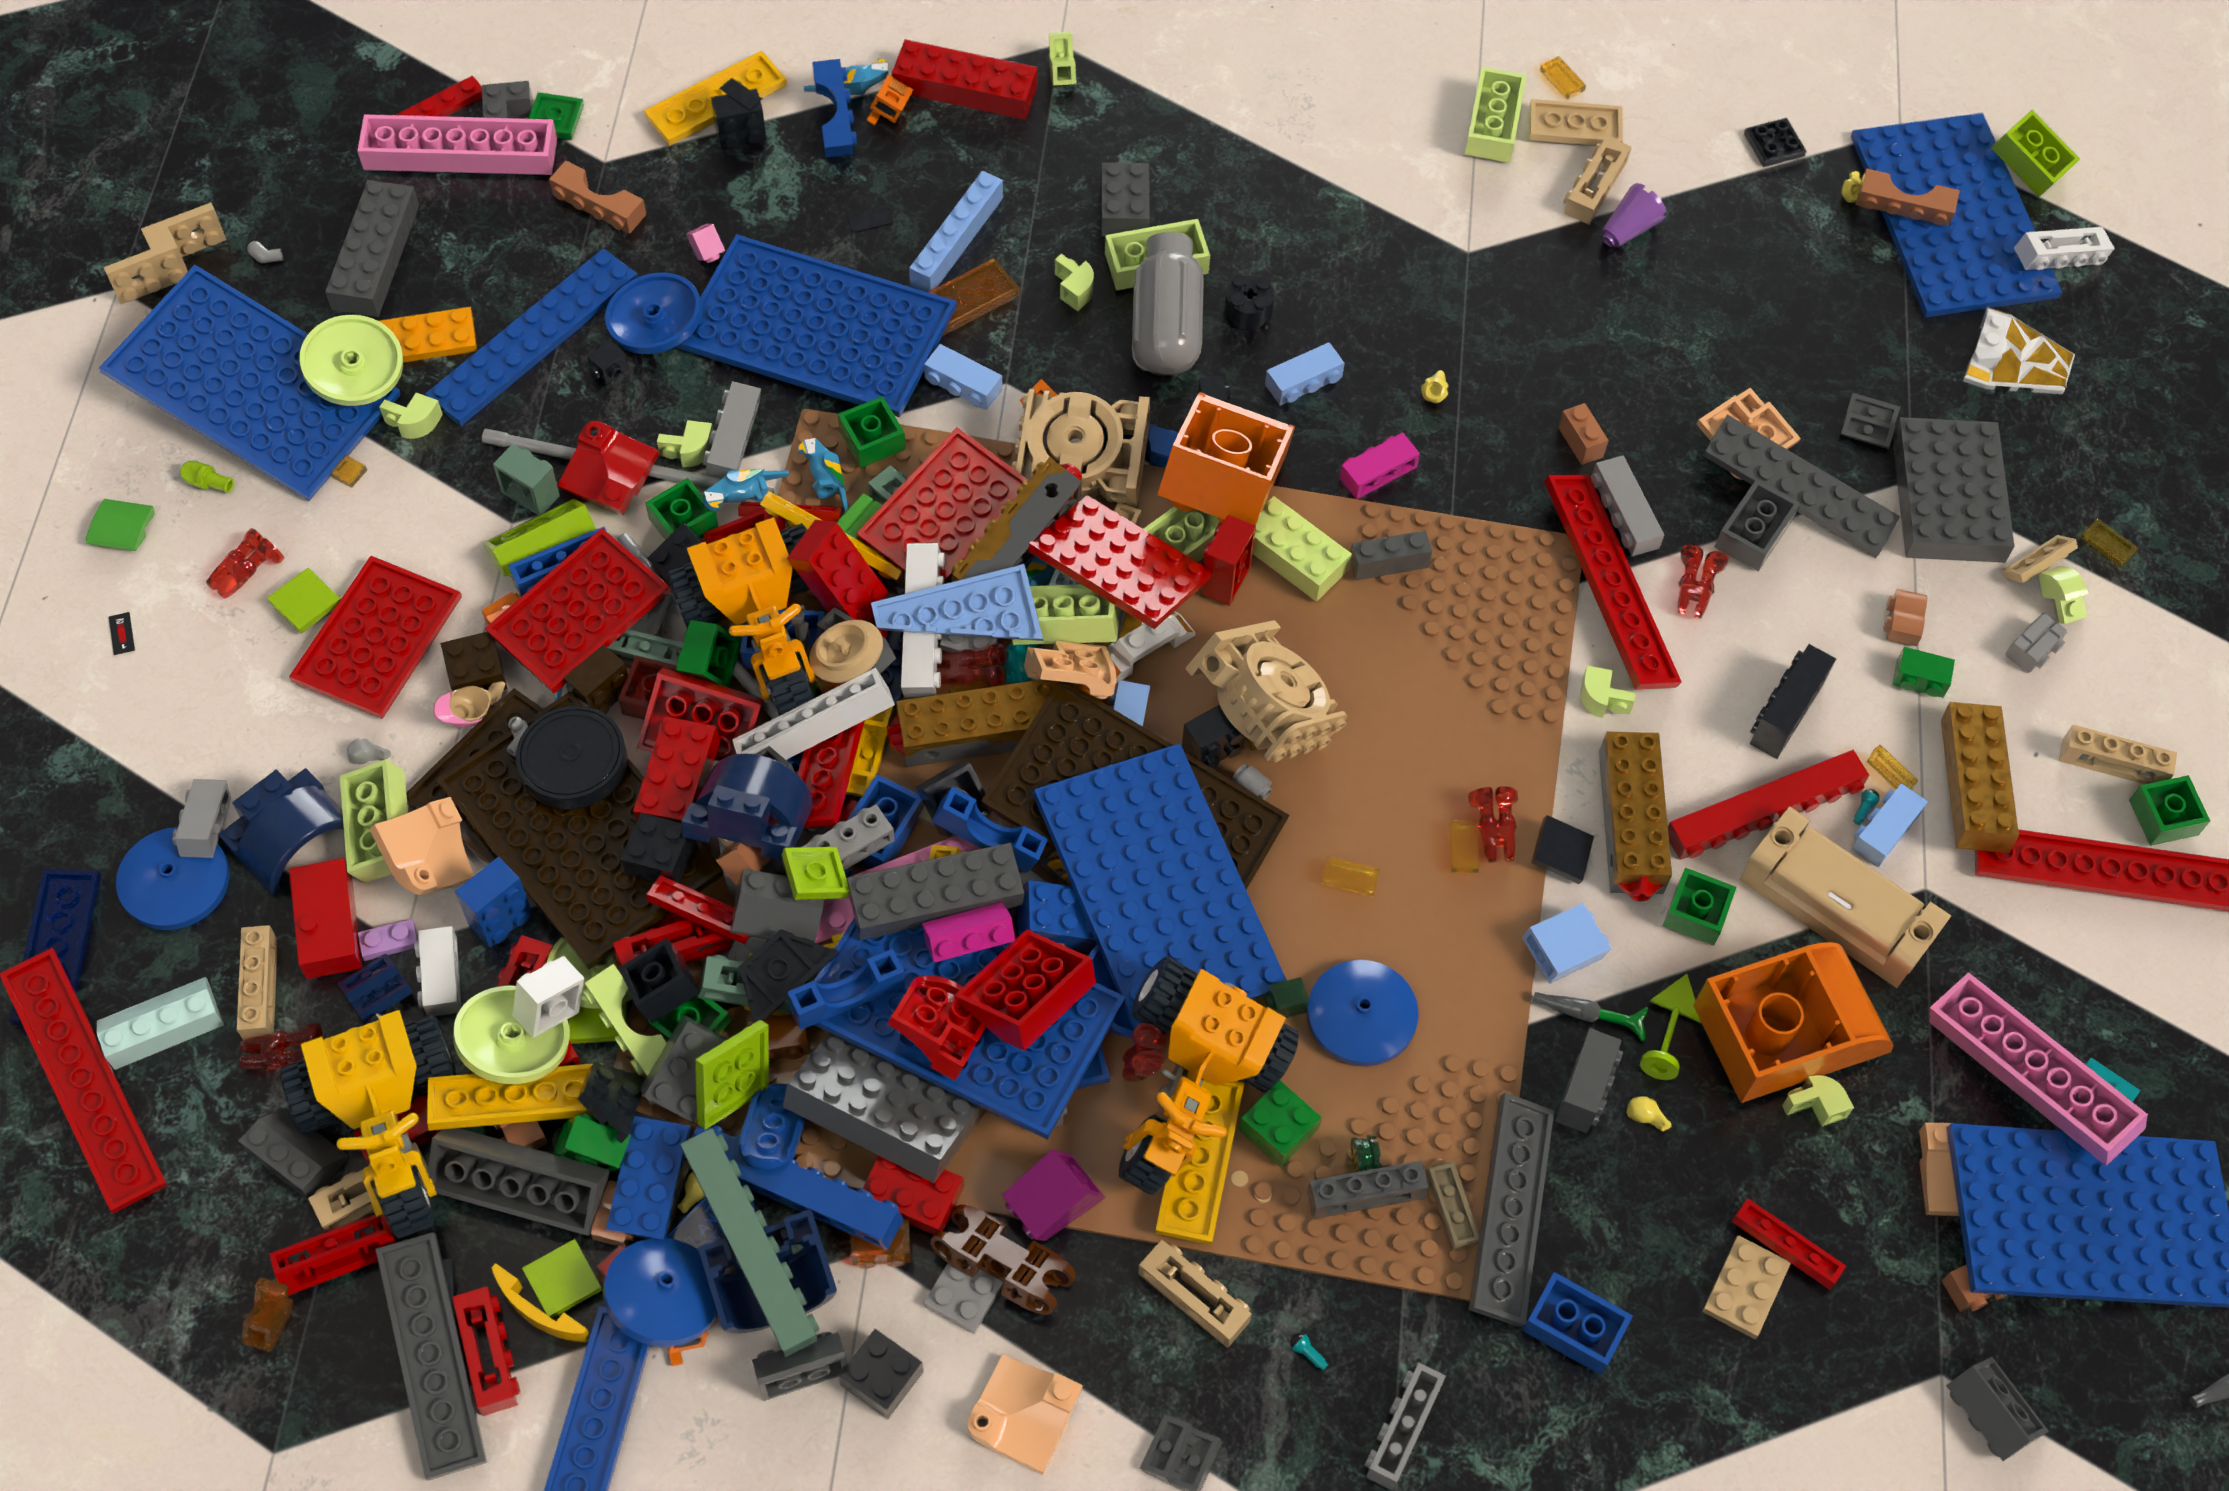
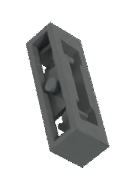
M1421 1160L1312 1180L1309 1182L1307 1195L1313 1219L1425 1199L1429 1186Z

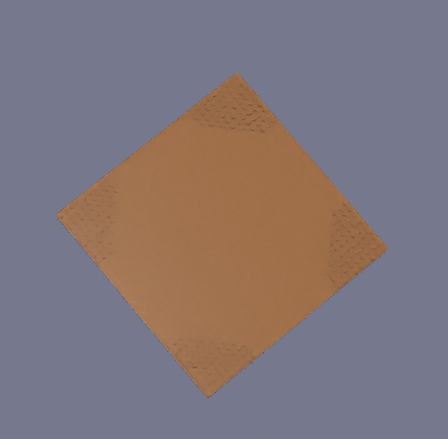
M804 409L799 418L785 471H789V476L782 478L777 496L792 504L843 507L840 495L835 494L833 497L819 499L816 491L812 490L813 483L816 480L810 471V461L802 453L798 454V446L804 440L816 438L826 449L838 455L849 509L861 494L864 493L869 496L868 482L890 465L896 471L903 472L908 479L949 436L950 432L900 424L905 432L906 450L860 468L839 432L838 414ZM970 436L1010 467H1012L1013 461H1017V453H1015L1016 443ZM1044 448L1045 451L1047 452V454H1048L1055 462H1057V461L1051 456V454H1050L1048 448ZM1124 464L1123 469L1129 470V464ZM1144 464L1137 508L1141 510V517L1137 525L1142 529L1174 507L1169 499L1157 495L1166 468ZM1087 466L1082 468V474L1086 473ZM1273 486L1266 503L1275 496L1349 552L1351 551L1352 543L1426 530L1432 548L1429 568L1355 581L1350 565L1349 570L1316 602L1252 554L1251 568L1230 606L1202 595V586L1175 610L1182 615L1196 632L1195 636L1176 648L1168 642L1133 663V674L1122 681L1150 686L1143 727L1172 745L1181 744L1182 746L1184 724L1220 705L1217 698L1218 686L1212 684L1204 673L1191 676L1185 669L1214 633L1275 620L1281 627L1275 634V639L1281 646L1300 656L1317 672L1328 690L1330 700L1334 699L1338 704L1332 713L1344 711L1347 714V719L1345 720L1347 724L1339 732L1334 733L1330 737L1331 742L1322 750L1316 748L1307 754L1300 753L1293 758L1285 757L1276 763L1274 761L1267 762L1264 754L1268 749L1258 750L1254 746V742L1244 736L1241 752L1233 758L1227 757L1213 768L1232 780L1235 772L1243 764L1255 767L1272 781L1270 786L1272 792L1265 801L1290 815L1246 890L1289 985L1285 989L1259 997L1253 1001L1286 1018L1284 1023L1298 1031L1299 1040L1296 1053L1280 1080L1322 1117L1319 1129L1280 1167L1239 1130L1241 1118L1267 1092H1261L1246 1082L1238 1080V1082L1244 1083L1212 1246L1155 1234L1165 1185L1153 1195H1149L1119 1177V1165L1125 1150L1122 1146L1127 1142L1125 1138L1130 1132L1133 1133L1144 1120L1153 1114L1165 1121L1168 1120V1117L1164 1116L1165 1110L1159 1106L1155 1099L1161 1087L1167 1086L1170 1078L1162 1074V1071L1167 1070L1173 1074L1177 1066L1175 1062L1168 1059L1171 1030L1163 1035L1139 1041L1138 1039L1125 1038L1108 1031L1101 1046L1110 1082L1075 1090L1067 1104L1068 1115H1063V1126L1054 1127L1048 1140L986 1110L945 1170L955 1173L964 1179L965 1186L955 1207L965 1204L988 1214L1021 1220L1018 1216L1015 1217L1008 1211L1005 1206L1007 1201L1002 1194L1052 1149L1072 1154L1105 1196L1100 1203L1064 1228L1151 1244H1158L1163 1240L1167 1244L1172 1243L1179 1249L1470 1301L1478 1245L1455 1251L1452 1250L1426 1174V1169L1454 1161L1480 1235L1500 1095L1508 1093L1520 1097L1535 969V959L1524 943L1522 936L1531 926L1540 923L1546 870L1531 862L1542 820L1546 815L1551 817L1553 815L1581 565L1568 535L1564 533ZM1101 494L1093 497V499L1113 511L1117 505V502L1106 501ZM785 519V529L792 527L787 523V519ZM1206 557L1202 558L1198 563L1203 564ZM901 572L897 580L894 578L891 580L905 589L906 574ZM789 590L790 606L793 604L804 605L805 610L824 611L825 616L828 614L811 590L796 595ZM999 638L989 664L941 650L942 662L937 664V672L941 674V687L936 688V695L1006 685V675L1001 656L1004 649L1012 642V639ZM938 640V648H940L941 640ZM1041 644L1042 649L1053 650L1054 644ZM740 647L737 660H738V661L741 663V665L743 666V664H742V658H741V653H740V652H741V647ZM745 668L758 683L754 669ZM760 669L764 683L767 685L763 671ZM732 675L729 688L749 694L735 676ZM821 687L817 688V695L820 694ZM903 696V698H902L901 700H908V699H914V698H904V696ZM1108 696L1106 699L1096 698L1114 709V705H1110L1111 696ZM896 707L895 711L892 712V717H891V722H890V724L894 721V719H895V718L897 717V715H898V713H897V707ZM761 709L756 728L772 720L763 709ZM887 736L878 775L918 794L916 786L956 763L964 761L971 764L985 793H987L1013 751L906 767L904 756L889 746ZM846 794L841 813L852 799L859 802L862 797ZM992 812L985 816L998 825L1017 828ZM919 821L895 859L949 839L952 836L941 835L937 829ZM711 836L709 843L701 841L704 847L717 860L721 854L718 838ZM1045 845L1039 861L1052 850L1050 847ZM858 862L847 869L852 871L853 876L871 868ZM1038 862L1030 869L1044 879L1046 883L1064 885L1060 880L1056 882ZM724 876L700 892L734 907L735 900H732ZM1017 926L1013 929L1015 940L1017 939ZM1352 960L1378 962L1399 973L1412 988L1418 1004L1417 1028L1410 1044L1396 1058L1376 1066L1350 1065L1326 1053L1314 1039L1307 1019L1310 993L1320 976L1337 964ZM695 961L687 964L699 989L704 963ZM633 1001L627 1019V1026L632 1031L643 1036L659 1035L652 1030L648 1022L649 1020L636 1007ZM744 1005L725 1010L729 1013L731 1022L720 1035L730 1039L747 1028V1022L753 1021L751 1011L744 1010ZM771 1015V1016H769L768 1018L778 1017V1016H776V1015ZM815 1025L807 1027L806 1034L809 1054L795 1060L783 1058L776 1059L773 1063H770L769 1085L788 1084L829 1032ZM619 1047L614 1068L637 1074L630 1063L634 1059L629 1050L623 1052ZM643 1094L641 1095L636 1112L669 1120L671 1123L688 1125L691 1127L689 1139L692 1137L698 1126L697 1118L693 1123L649 1100ZM750 1102L714 1125L722 1128L726 1132L725 1134L734 1137L735 1134L740 1135ZM806 1119L793 1159L802 1168L808 1169V1167H813L822 1172L823 1177L830 1180L834 1177L847 1183L848 1188L858 1190V1188L863 1189L879 1155ZM1354 1139L1355 1143L1354 1148L1352 1149V1147H1350V1140L1353 1141ZM1355 1149H1357L1354 1153V1157L1352 1158L1351 1155L1353 1153V1150L1355 1151ZM1354 1158H1355L1356 1163H1357V1164H1355V1168L1353 1167L1354 1164L1352 1163V1161L1354 1162ZM1422 1160L1429 1186L1425 1199L1313 1219L1307 1195L1310 1181ZM1244 1171L1248 1175V1182L1245 1186L1237 1187L1232 1183L1231 1176L1234 1172ZM1272 1193V1197L1270 1201L1267 1203H1260L1255 1198L1256 1195L1259 1199L1265 1200L1268 1199Z

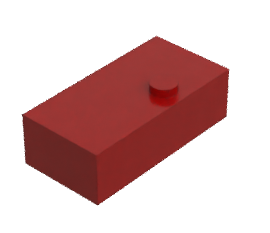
M345 858L289 868L298 962L306 979L361 969L362 960L352 875L347 873Z

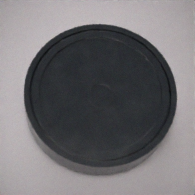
M586 706L561 707L543 714L524 731L516 750L517 769L527 791L539 802L558 809H578L601 801L619 785L624 777L628 763L627 748L618 725L605 713Z

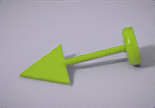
M1687 974L1649 1001L1672 1011L1661 1051H1648L1641 1058V1069L1653 1078L1670 1080L1678 1075L1680 1065L1674 1056L1667 1053L1678 1015L1681 1014L1701 1023L1693 1006L1695 997Z

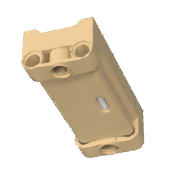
M1789 807L1747 861L1748 864L1740 880L1827 941L1842 945L1846 954L1898 988L1948 922L1951 915L1931 901L1923 910L1922 908L1925 904L1812 827L1809 826L1806 830L1811 820L1792 807Z

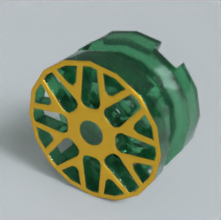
M1375 1134L1366 1135V1138L1358 1139L1357 1136L1351 1137L1350 1147L1355 1173L1382 1168V1164L1379 1163V1157H1381L1379 1143L1373 1141V1139H1376Z

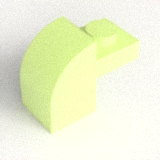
M1072 32L1048 33L1049 64L1053 86L1076 84Z
M1060 254L1055 259V275L1063 280L1060 283V299L1079 311L1092 298L1094 285L1093 269L1086 261L1078 266L1074 260Z
M419 393L414 395L407 407L384 400L380 405L384 422L392 427L398 426L401 437L408 439L427 435L435 428L443 416L438 400Z
M687 420L684 437L659 434L657 440L659 455L668 459H681L682 467H693L701 464L706 450L710 451L712 447L709 444L713 430L712 423Z
M2059 566L2038 573L2043 597L2055 599L2059 623L2067 624L2087 617L2083 595L2088 594V591L2077 571L2070 567Z
M1587 665L1580 690V698L1584 707L1591 714L1603 718L1606 710L1616 714H1630L1635 702L1636 693L1610 688L1613 670Z
M1822 1075L1809 1076L1802 1087L1796 1088L1787 1094L1788 1097L1782 1105L1786 1115L1812 1107L1821 1126L1847 1118L1854 1108L1844 1088L1837 1081Z

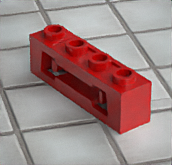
M679 919L672 924L660 928H651L644 933L632 937H624L613 943L614 956L618 967H621L665 938H668L682 954L686 964L728 951L732 946L731 938L688 919ZM711 943L715 945L700 951L697 950V948Z
M521 935L518 943H514L509 953L510 960L507 966L503 967L499 972L497 987L516 986L517 981L521 978L520 972L522 968L525 974H531L542 968L547 963L553 946Z
M374 1214L270 1253V1258L276 1279L286 1297L378 1262L376 1249L397 1242L385 1214L380 1216ZM373 1225L374 1232L365 1235L362 1230L359 1232L360 1239H355L354 1231ZM306 1249L310 1255L309 1258H306L305 1253H301L300 1261L292 1262L289 1256Z
M488 1286L453 1296L478 1410L482 1416L518 1406L516 1395H520L521 1391L517 1377L512 1378L510 1373V1367L514 1366V1361L510 1349L505 1350L503 1340L508 1339L504 1322L498 1321L497 1312L501 1311V1306L497 1294L492 1295ZM483 1314L487 1315L488 1321L485 1322ZM469 1317H472L471 1321L475 1329L486 1327L494 1366L499 1375H501L502 1383L500 1384L495 1373L489 1375L485 1373L477 1334L472 1326H470ZM483 1380L487 1383V1390H485Z

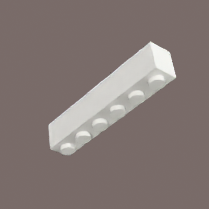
M938 543L907 544L905 594L944 584V576H940L941 568H945V553L940 552ZM903 632L901 689L904 698L936 695V688L941 687V674L937 672V664L942 662L941 648H938V640H942L943 634Z
M874 668L732 741L736 754L749 753L758 755L770 746L786 760L895 704L889 687L878 670Z

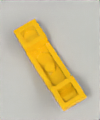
M893 706L865 720L846 794L862 797L878 774L888 736L887 728L891 722Z
M494 1264L492 1270L499 1287L511 1306L525 1320L536 1328L557 1338L575 1342H588L590 1335L585 1327L565 1313L557 1321L551 1319L518 1295L523 1288L516 1277L498 1264Z

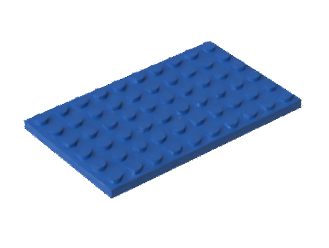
M1983 113L1852 131L1851 139L1864 170L1871 169L1890 174L1893 184L1900 191L1909 195H1923L1930 192L1936 185L1960 190L1956 211L1949 226L1936 225L1932 222L1914 220L1910 217L1881 211L1924 317L2057 299L2061 296L2062 291L2052 268L2025 270L2014 249L2026 232H2035L2005 162L1991 148L1996 141Z
M736 234L700 297L703 311L699 325L692 335L676 346V348L858 405L883 396L893 414L900 418L924 372V363L937 347L957 308V303L955 300Z
M196 265L184 275L99 367L100 373L307 501L314 497L381 419L380 405L382 402L387 400L394 403L400 396V390L394 387L387 395L377 401L358 406L339 405L321 398L307 385L301 371L300 350L308 334Z
M1181 744L1034 789L1033 797L1091 928L1116 990L1119 994L1126 997L1123 1006L1138 1041L1159 1033L1133 1018L1132 1008L1144 979L1154 965L1165 956L1175 959L1199 973L1200 969H1203L1219 978L1220 982L1233 984L1245 991L1247 997L1251 1000L1285 989L1289 985Z
M853 919L835 947L839 954L819 972L814 981L819 984H830L843 980L859 970L866 959L893 949L905 972V987L814 1025L1048 1140L1125 1003L1126 997L1096 983L1025 1051L1002 1041L986 1027L959 1076L954 1081L931 1068L932 1063L922 1050L905 1035L889 1026L888 1022L916 977L939 976L964 987L1012 942L934 963L926 947L923 926L889 935L885 934L880 937L866 938V940L860 941L855 919Z
M1954 1123L1946 1127L1971 1293L2229 1308V1210L2215 1141L2137 1136L2105 1166L2063 1131Z

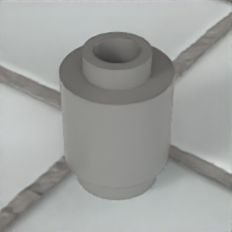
M1243 764L1233 775L1232 780L1264 800L1272 792L1270 787L1272 781L1253 766Z

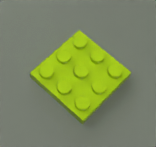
M762 1020L757 1021L695 1059L697 1125L704 1130L750 1102L758 1090L761 1089L762 1092L768 1089V1024Z

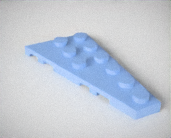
M1024 564L871 603L878 630L1043 641Z

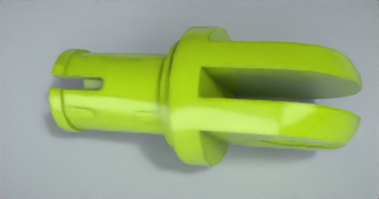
M189 460L180 469L183 481L203 490L212 487L225 493H230L235 485L233 478L218 474L213 466L198 461Z

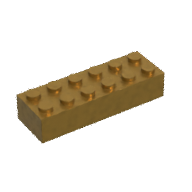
M1949 702L1942 716L1941 726L1956 849L2010 853L2019 836L2002 706Z

